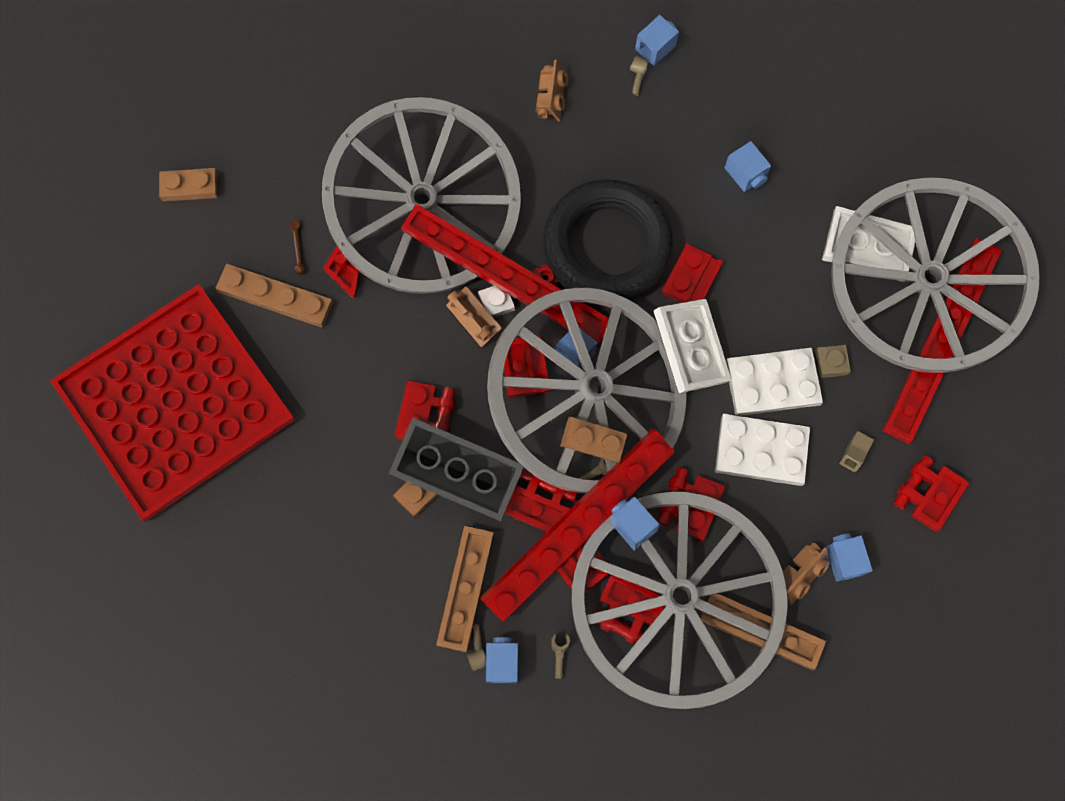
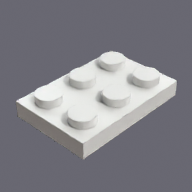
M836 206L822 260L832 263L839 236L855 211ZM872 215L868 216L874 224L908 254L913 255L915 237L912 226ZM861 225L857 228L847 249L846 264L909 272V267Z
M706 299L663 306L654 310L679 393L720 385L732 380Z
M812 348L727 358L726 360L732 379L729 381L735 416L820 406L823 403Z
M723 414L720 423L715 473L803 486L805 484L810 427Z

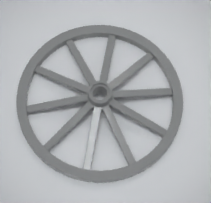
M423 97L404 98L381 104L369 110L350 124L341 134L325 166L322 180V203L326 223L335 244L346 259L362 274L394 290L418 294L439 293L461 287L479 277L467 269L450 276L444 255L433 250L442 279L423 281L397 277L412 236L405 232L388 273L369 263L353 248L352 245L411 212L416 204L501 254L509 244L519 217L521 200L520 182L515 163L507 146L484 120L471 111L448 101ZM428 112L447 116L423 182L419 176L403 113ZM394 116L413 185L359 141L357 137L375 123ZM457 120L474 130L490 147L432 186L454 121ZM350 145L406 193L334 186L340 162ZM496 154L505 174L508 195H437ZM417 194H425L429 201L426 204H418L414 197ZM334 195L403 202L405 204L346 238L336 215ZM438 205H508V211L503 230L496 243L492 245Z
M912 179L894 184L874 194L847 221L839 236L832 258L831 280L834 298L839 312L851 332L861 343L879 357L903 368L920 372L947 373L960 371L984 363L996 356L1010 345L1026 326L1035 307L1039 291L1040 276L1036 251L1029 234L1017 216L999 199L988 192L965 182L952 179ZM943 193L959 197L934 259L931 261L915 194ZM904 196L921 264L874 224L868 216L887 202ZM967 201H971L988 211L1004 226L945 265L942 263ZM861 225L913 272L846 264L847 249L857 228ZM1009 234L1017 246L1024 275H949V272ZM845 274L913 282V284L857 314L847 292ZM925 274L933 275L937 283L928 282ZM947 284L1024 285L1018 312L1009 325ZM916 292L920 294L899 350L879 339L863 323ZM941 293L1003 334L985 348L964 355ZM929 296L933 300L954 358L932 359L908 354Z
M571 288L556 291L537 299L518 313L506 326L495 345L490 360L487 390L488 402L495 427L515 459L530 473L552 486L576 493H587L599 480H583L565 475L575 450L564 449L555 471L539 461L524 446L521 439L580 401L583 404L577 419L587 421L594 405L597 425L609 428L605 403L640 439L648 432L611 394L671 402L668 423L662 437L673 448L681 432L686 410V392H678L657 321L637 304L615 293L593 288ZM571 302L595 303L611 308L595 369L573 313ZM560 305L583 370L525 328L524 325L541 311ZM622 313L639 325L653 343L607 373L605 368L620 314ZM516 335L520 336L577 380L503 377L505 359ZM659 350L668 372L671 392L613 384V380ZM590 381L597 384L598 393L591 390ZM502 387L575 390V394L515 432L505 409ZM605 460L608 473L616 463Z
M664 492L639 498L637 500L646 510L665 506H679L677 579L674 578L649 539L641 547L667 585L594 558L593 556L600 544L615 529L610 524V516L590 536L581 552L574 572L571 603L574 624L580 642L587 656L599 672L616 688L639 701L669 709H692L727 700L740 693L762 674L771 662L781 642L787 617V591L778 558L768 540L748 518L719 500L689 492ZM688 507H692L717 515L733 526L690 579L687 580ZM740 531L757 550L767 570L766 573L696 588L699 581ZM588 568H595L660 593L663 596L586 615L584 587ZM770 582L773 597L769 630L709 604L699 599V597ZM682 589L688 594L687 604L680 605L675 602L673 598L674 590ZM665 606L666 608L617 667L614 668L598 648L588 625ZM695 608L765 640L755 660L737 678L734 677ZM674 613L669 695L639 686L622 674ZM685 614L727 684L723 687L699 695L679 696Z

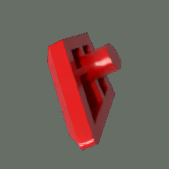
M336 246L323 269L351 298H355L360 271L346 259Z

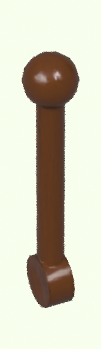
M292 220L289 223V227L294 236L297 262L295 272L301 275L306 271V267L302 264L299 239L301 225L298 220Z

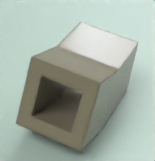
M857 431L852 436L839 464L856 473L863 464L874 439Z

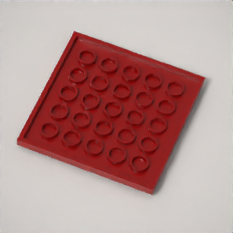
M200 284L50 380L140 519L144 522H147L295 421Z

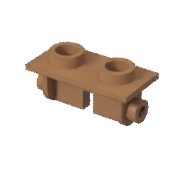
M554 60L553 66L547 65L541 70L539 90L540 92L547 91V93L538 94L535 111L538 113L537 116L539 118L546 119L548 115H553L560 122L561 112L565 108L564 89L568 85V75L557 60Z
M467 286L459 293L453 291L448 295L449 303L446 306L481 347L502 329Z
M815 543L805 545L793 559V563L800 567V569L797 571L790 565L784 569L783 575L789 604L792 605L797 598L802 599L808 593L810 583L817 576L821 577L827 571L830 565L827 548L821 551V548Z

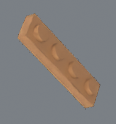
M226 264L215 288L218 293L323 328L333 305V301L330 298Z
M464 526L436 646L467 653L494 532Z
M712 594L707 598L706 602L767 630L770 628L772 617L720 594ZM705 612L701 613L700 619L703 623L760 648L763 647L764 639ZM785 624L783 636L775 654L813 671L816 670L826 641Z

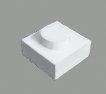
M496 286L478 291L482 305L493 318L515 311L511 296Z

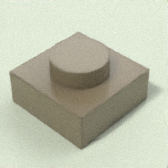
M846 345L818 347L815 350L820 378L847 376L850 374L851 370Z

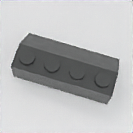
M412 418L388 474L501 521L524 467L516 461Z

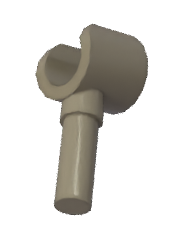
M638 56L634 58L630 71L637 73L632 91L633 96L639 95L641 81L647 72L648 65L647 60Z
M601 459L596 468L578 479L591 480L601 474L605 476L607 474V469L604 465L605 459Z
M473 625L472 628L476 651L467 654L473 671L486 665V656L481 644L480 625Z
M554 634L551 647L555 651L556 658L555 678L563 679V660L565 652L569 649L570 637L566 634V645L560 647L555 643L556 634Z

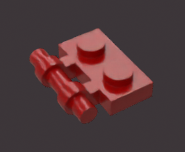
M407 381L395 438L404 439L412 418L449 433L450 426L448 423L451 411H454L456 405L454 400L456 390L446 387L444 388L443 397L437 398L435 397L436 386ZM432 408L439 409L438 419L435 423L429 422Z
M923 456L919 464H914L910 471L912 475L906 484H902L898 489V496L893 505L904 510L908 502L913 503L916 507L910 516L934 532H938L969 485V482L945 466L940 468L937 474L930 470L934 461L928 456ZM922 481L930 484L924 495L916 491Z
M678 467L675 476L670 478L668 492L695 493L720 501L725 486L697 475L693 485L688 484L686 478L689 471ZM677 506L658 508L660 513L656 521L659 524L667 526L671 517L678 519L679 508ZM688 507V537L703 542L714 514L698 508Z
M524 468L519 479L528 482L529 485L527 489L515 486L504 514L547 533L570 510L560 505L562 498L574 502L577 493L552 486ZM538 487L553 493L552 499L549 500L535 494Z
M611 575L599 602L609 606V609L660 597V595ZM664 606L628 615L634 618L631 626L615 618L596 624L600 625V629L606 632L611 630L625 637L626 642L634 644L644 634L640 631L643 623L651 626L661 614Z

